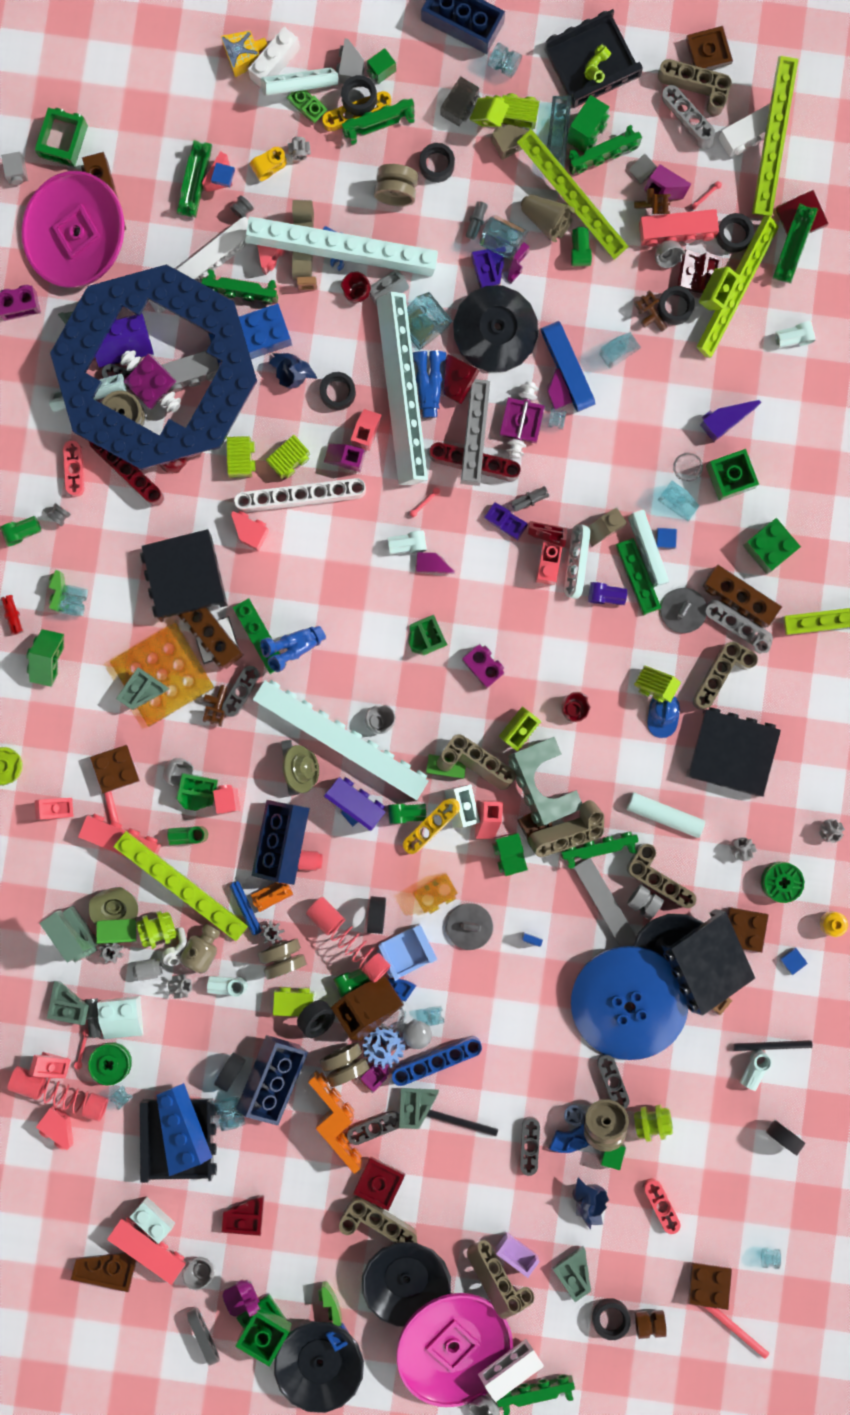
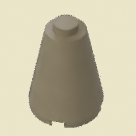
M533 194L525 196L521 202L522 212L551 241L557 242L556 238H562L568 231L573 220L570 218L571 213H575L573 207Z

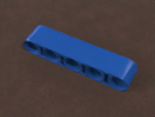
M560 321L542 327V336L556 368H559L575 410L579 412L595 405L594 396Z
M470 1036L398 1065L393 1070L392 1080L397 1086H404L476 1057L482 1051L481 1041L475 1036ZM470 1042L478 1043L477 1050L470 1051L468 1044ZM453 1049H458L460 1051V1056L458 1058H452L449 1055L450 1051ZM438 1056L443 1061L440 1065H434L431 1062L432 1059ZM416 1064H422L424 1070L421 1073H417L413 1067ZM403 1071L406 1074V1078L398 1080L395 1074Z

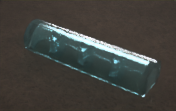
M553 96L547 148L565 169L572 97Z

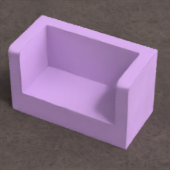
M508 1232L504 1234L495 1247L496 1255L527 1278H529L540 1262L536 1253Z

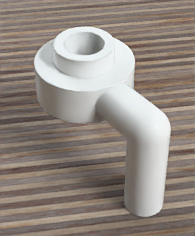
M182 927L177 929L179 944L176 947L167 948L162 953L163 962L167 966H176L181 963L180 956L187 945L185 930Z

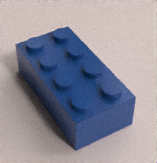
M278 303L239 316L251 359L292 346L291 338ZM208 333L212 342L215 336ZM217 359L219 366H221L222 362Z

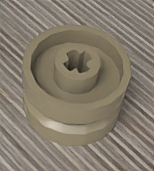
M384 164L378 167L376 176L378 183L375 185L374 197L378 201L391 206H409L415 203V187L418 182V173L414 169L400 164Z
M119 390L111 392L104 397L102 404L120 414L123 413L125 417L142 426L144 425V408L133 394Z
M298 938L277 943L258 953L261 963L274 962L263 970L267 980L307 965L303 954L291 956V954L299 951L301 948Z
M358 1042L339 1048L320 1060L323 1071H332L327 1076L331 1087L344 1084L370 1069L365 1058H358L362 1053Z
M599 1100L588 1108L585 1116L584 1136L593 1148L600 1151H613L624 1143L629 1125V1118L625 1108L613 1100Z

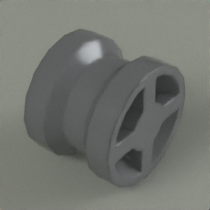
M240 195L237 198V202L230 206V209L241 219L246 217V214L251 212L254 207L246 198Z
M56 503L53 505V510L47 513V516L60 526H63L64 520L71 515Z

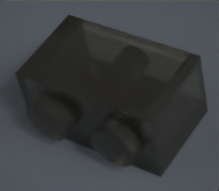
M460 76L440 107V116L460 127L463 121H467L471 113L470 109L472 106L475 107L478 98H480L479 87Z

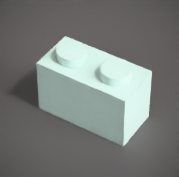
M471 785L444 790L446 799L454 798L460 804V811L452 819L453 828L480 823ZM449 804V811L452 810V804Z
M148 1197L143 1200L130 1216L158 1244L175 1225V1222Z

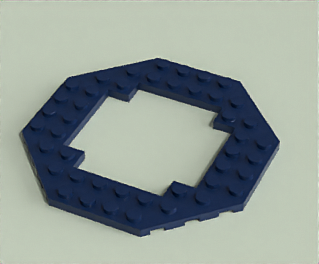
M167 264L87 286L50 352L72 431L141 470L221 448L258 382L234 301ZM148 300L214 335L215 337L206 352L222 362L187 427L185 428L168 419L160 435L94 400L102 382L86 373L122 307L140 316Z

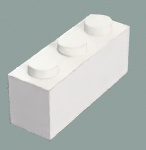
M283 27L248 68L250 80L261 88L260 78L279 75L300 50L298 37Z
M770 104L721 131L718 139L729 157L734 154L738 156L751 145L754 147L765 137Z
M525 1339L481 1371L478 1376L496 1402L544 1367L527 1339Z

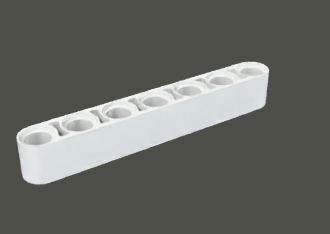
M246 217L239 219L176 270L201 282L203 278L209 275V269L215 271L249 244L246 243L248 219ZM148 300V302L151 304V306L155 309L157 313H161L164 310H166L158 304Z
M359 478L240 492L235 496L234 502L239 511L255 512L360 499L366 493V486L363 480ZM355 485L363 487L358 493L353 492L352 488ZM336 487L344 489L340 495L334 494L333 491ZM322 489L325 493L322 497H316L314 495L315 491ZM300 491L306 493V496L301 500L296 498V494ZM285 494L287 498L285 501L279 502L277 501L278 495ZM261 496L268 497L265 504L258 503V499ZM247 498L249 503L246 506H240L239 502L241 499Z

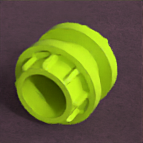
M158 911L156 912L157 918L148 920L147 915L142 916L143 920L137 921L136 926L143 947L151 946L154 949L157 948L155 942L165 940V943L169 944L171 939L176 938L177 934L169 912L162 913Z
M661 1104L655 1105L656 1111L648 1112L645 1106L641 1107V1111H637L634 1114L637 1136L640 1139L645 1138L646 1142L652 1141V1135H660L661 1140H666V1135L673 1134L670 1109L662 1108Z

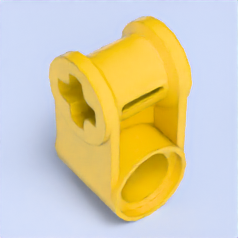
M273 147L252 159L249 165L258 180L265 181L283 169L287 164V159L282 148Z

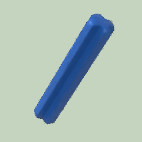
M240 882L231 883L229 887L251 934L255 936L261 933L262 929Z

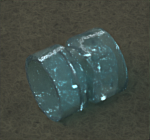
M498 42L490 55L488 66L497 71L501 69L502 74L512 78L519 67L522 55L514 50L509 52L508 47Z
M64 585L62 596L65 600L61 601L59 612L83 617L85 605L82 602L87 600L89 590Z
M239 1096L225 1098L214 1103L217 1115L221 1116L218 1120L221 1131L232 1130L246 1124L244 1115L236 1109L240 1100Z

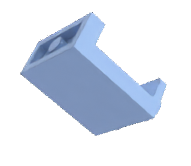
M420 924L378 944L379 949L377 953H380L391 964L387 973L390 978L394 977L395 981L437 960Z

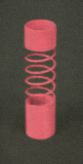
M324 897L319 898L307 910L306 915L326 935L332 934V941L341 938L338 948L348 945L345 955H350L356 951L352 962H357L364 958L360 963L359 969H362L363 973L371 981L376 982L390 968L391 964L380 953L375 954L361 968L364 960L374 947L354 961L355 956L367 940L352 952L347 953L349 947L360 933L343 946H339L353 926L339 937L332 939L335 932L346 919Z
M19 1066L13 1070L8 1082V1090L35 1100L39 1099L44 1093V1103H48L54 1096V1107L58 1106L63 1100V1110L68 1109L73 1102L72 1111L74 1114L83 1105V1117L98 1122L101 1121L108 1105V1098L91 1093L85 1105L89 1093L87 1091L80 1106L74 1112L79 1087L71 1102L65 1108L69 1084L62 1098L55 1105V1097L60 1081H58L48 1101H45L47 1087L51 1078L48 1079L45 1086L46 1077H33L29 1075L30 1070Z

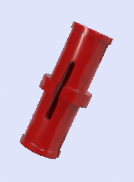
M13 595L0 598L5 610L4 617L8 620L11 635L24 632L19 620L20 613L16 610Z

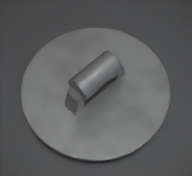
M678 588L671 591L664 598L661 606L662 619L673 631L690 633L697 630L704 623L707 615V605L704 598L697 591L690 588Z
M473 903L460 905L452 911L448 918V935L452 942L462 949L475 950L481 948L491 938L493 932L492 918L488 911L480 905Z

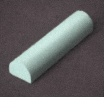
M332 67L260 78L264 96L338 85V73Z
M117 374L99 379L102 384L94 400L102 399L111 392L127 391L123 375ZM61 391L53 392L50 395L49 405L54 412L66 409Z
M645 511L634 512L628 519L653 588L669 582Z
M635 792L632 793L626 808L627 811L696 838L701 836L705 826V820Z

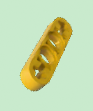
M381 91L377 93V108H374L371 111L372 113L380 110L383 106L392 105V99L388 92ZM370 96L352 103L355 105L365 104L369 101ZM383 98L384 100H386V104L383 105V103L380 102V99ZM344 106L328 111L323 115V126L327 131L341 129L342 124L348 120L343 116L344 112L347 111ZM354 115L352 118L356 119L362 116ZM328 119L334 120V124L331 125Z
M454 798L444 800L404 840V850L409 854L419 852L460 811L459 802ZM449 804H452V810L445 814L443 811H446L449 808ZM435 815H439L441 817V825L435 824ZM423 827L429 830L427 838L421 833ZM417 839L420 840L414 845V848H411V842Z

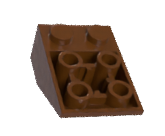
M384 974L376 982L369 981L346 994L331 1009L349 1038L361 1041L403 1007L404 1004Z

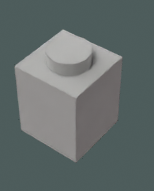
M20 152L1 155L4 174L10 184L19 185L28 181L25 159Z

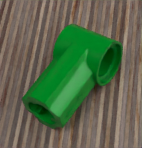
M585 227L572 229V267L591 266L592 252L589 249V229Z
M36 516L17 523L10 522L0 527L7 546L19 544L24 538L42 532Z
M426 804L388 805L389 824L424 821L427 818Z
M203 826L168 829L169 845L203 843L208 839L209 835L208 830ZM197 829L202 832V837L200 840H197L194 837V833Z
M357 969L350 973L346 972L333 979L341 997L371 981L363 973L362 969Z

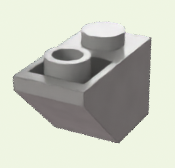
M345 38L344 45H340L339 49L341 62L337 63L336 67L339 83L343 84L350 77L356 75L363 76L365 69L364 59L350 40Z

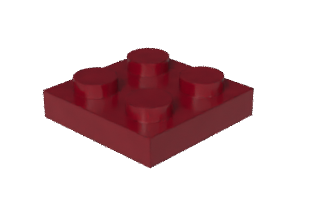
M370 1156L353 1194L389 1211L405 1177V1173Z

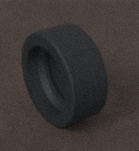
M356 75L344 82L341 89L344 108L349 113L357 116H362L374 109L377 103V90L371 79ZM358 86L365 87L370 92V99L365 104L355 105L349 101V91Z
M435 142L427 145L420 154L419 167L421 174L427 180L437 183L446 181L451 177L455 165L453 151L443 143ZM434 153L445 155L448 159L447 168L441 172L429 170L426 165L428 156Z
M733 213L727 215L719 225V232L716 236L718 244L727 252L736 253L744 250L753 238V224L743 214ZM737 223L745 229L746 237L742 242L732 243L725 237L724 229L728 224Z
M669 287L659 299L657 307L659 316L668 324H683L694 311V296L684 287ZM672 295L684 298L687 303L685 313L680 316H673L668 313L665 308L667 298Z
M332 372L321 381L319 387L320 396L323 403L330 409L344 410L354 402L356 396L355 384L346 373ZM336 380L343 381L349 388L347 398L341 402L332 401L327 395L328 385Z
M370 897L368 933L383 934L386 897Z
M317 1000L302 1010L297 1019V1025L308 1038H316L324 1034L331 1027L335 1020V1014L326 1001Z
M233 1052L214 1085L228 1092L246 1059Z
M776 1120L773 1121L766 1131L768 1135L796 1156L806 1144Z
M606 1298L600 1301L593 1310L592 1321L596 1332L602 1338L618 1340L628 1333L631 1326V1318L626 1306L621 1301L614 1298ZM615 1308L621 1312L623 1322L618 1329L606 1330L601 1326L600 1316L604 1310Z

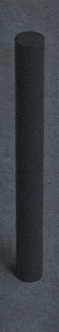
M812 1040L734 1043V1051L813 1047Z
M429 1110L426 1116L492 1136H497L498 1133L497 1128L434 1110Z

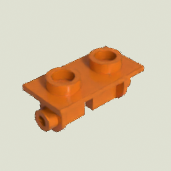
M275 882L252 894L251 897L254 906L261 912L292 896L293 892L289 884Z

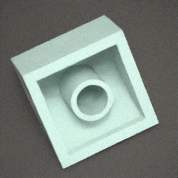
M140 996L105 999L97 1002L98 1020L104 1039L144 1035Z

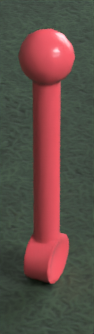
M720 181L715 182L714 187L695 202L691 208L695 210L716 189L721 188L722 183Z
M437 487L434 488L432 494H430L415 510L410 511V516L415 517L417 515V512L425 504H427L434 496L440 494V489Z
M85 1029L82 1032V1045L78 1061L74 1064V1067L76 1069H80L83 1066V1063L81 1061L85 1049L86 1040L89 1036L88 1029Z

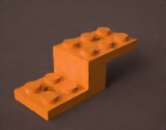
M316 1070L311 1074L308 1083L331 1109L318 1120L316 1130L355 1174L361 1169L362 1155L357 1148H352L348 1144L349 1140L342 1132L353 1123L354 1109L348 1102L344 1103L342 1101L340 1092L335 1087L331 1088L327 1083V1077L322 1072L319 1074Z

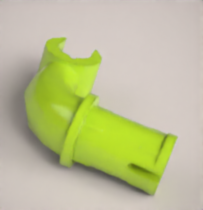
M603 44L596 48L595 55L586 64L584 72L588 80H594L597 83H601L605 78V74L597 66L611 55V52Z

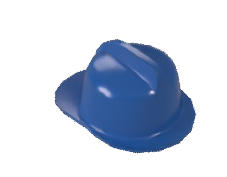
M675 696L671 703L665 700L661 703L653 698L651 699L647 722L650 732L656 737L667 738L676 731L680 706Z

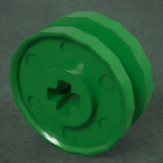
M780 861L771 863L764 869L761 875L762 890L767 897L780 903L795 901L804 890L805 880L803 873L791 863ZM782 878L786 880V883H783V886L779 884V881H782Z
M116 1042L105 1043L96 1048L88 1061L91 1077L97 1083L105 1086L121 1082L130 1073L132 1067V1056L129 1050ZM112 1060L114 1064L108 1067L107 1063Z

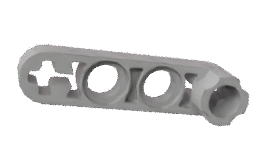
M669 85L665 87L662 93L664 104L697 139L699 148H711L715 136L713 126L676 86ZM680 105H685L688 109L685 112H680L677 108ZM697 118L700 122L697 125H692L689 123V120Z
M712 600L708 603L706 614L710 619L752 644L757 653H767L770 650L773 636L769 631L721 601ZM718 607V611L712 612V608ZM723 611H725L726 613L724 614L723 618H721V614H723ZM726 617H735L736 623H728ZM744 626H749L752 628L753 632L750 634H746L743 632L742 628Z

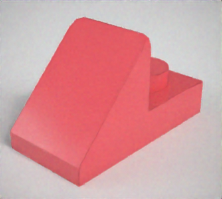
M221 151L202 182L206 192L226 188L211 182L216 163L230 165L227 154Z
M72 798L34 800L36 820L74 817Z
M42 1052V1055H34L29 1075L33 1077L66 1079L71 1059Z

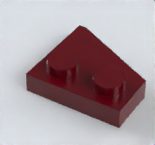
M264 1195L225 1210L223 1212L221 1233L261 1236Z

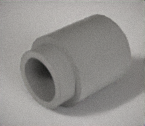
M160 960L139 961L133 966V976L138 981L158 978V976L163 974Z

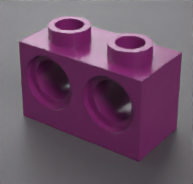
M21 285L18 289H3L0 291V317L4 321L41 313L37 291L33 286ZM26 297H31L28 302L23 303ZM11 300L12 304L5 307V303Z
M479 644L463 657L462 661L487 689L504 675V666L499 660L494 661L490 656L492 652L487 646L484 645L482 647ZM476 653L482 654L484 657L483 662L476 663L473 660V655ZM494 668L496 676L493 678L488 677L485 673L486 669Z

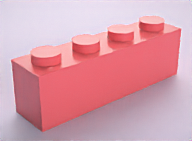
M717 209L641 217L639 222L641 246L654 247L668 240L684 241V243H692L700 239L711 241L716 238L719 232Z
M95 813L93 816H86L78 835L81 839L122 856L125 855L113 846L125 831H128L156 854H158L162 845L157 843L158 839L152 836L142 837L139 835V831L132 828L125 830L121 828L122 824L115 821L108 823L104 821L105 817Z
M122 1217L107 1240L172 1285L186 1264L184 1261L185 1257L177 1251L174 1253L167 1249L169 1246L163 1241L158 1244L143 1229L141 1231L135 1227L136 1223L131 1218L127 1217L124 1219Z

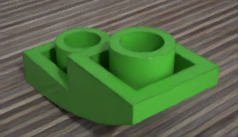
M307 90L291 92L287 96V100L314 124L328 110Z
M55 570L48 581L50 584L49 588L55 591V594L50 596L49 608L61 613L65 598V578L62 572Z
M323 1281L322 1287L318 1289L319 1301H323V1308L329 1307V1320H333V1324L341 1326L342 1314L339 1302L328 1282Z

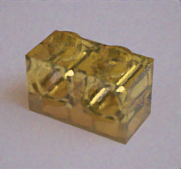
M444 873L415 890L413 894L423 912L431 914L440 909L438 905L445 902L448 904L456 899L455 895L458 892L447 873ZM443 884H447L450 887V892L447 895H442L439 892V888ZM426 894H430L434 898V901L429 905L422 901L423 896Z

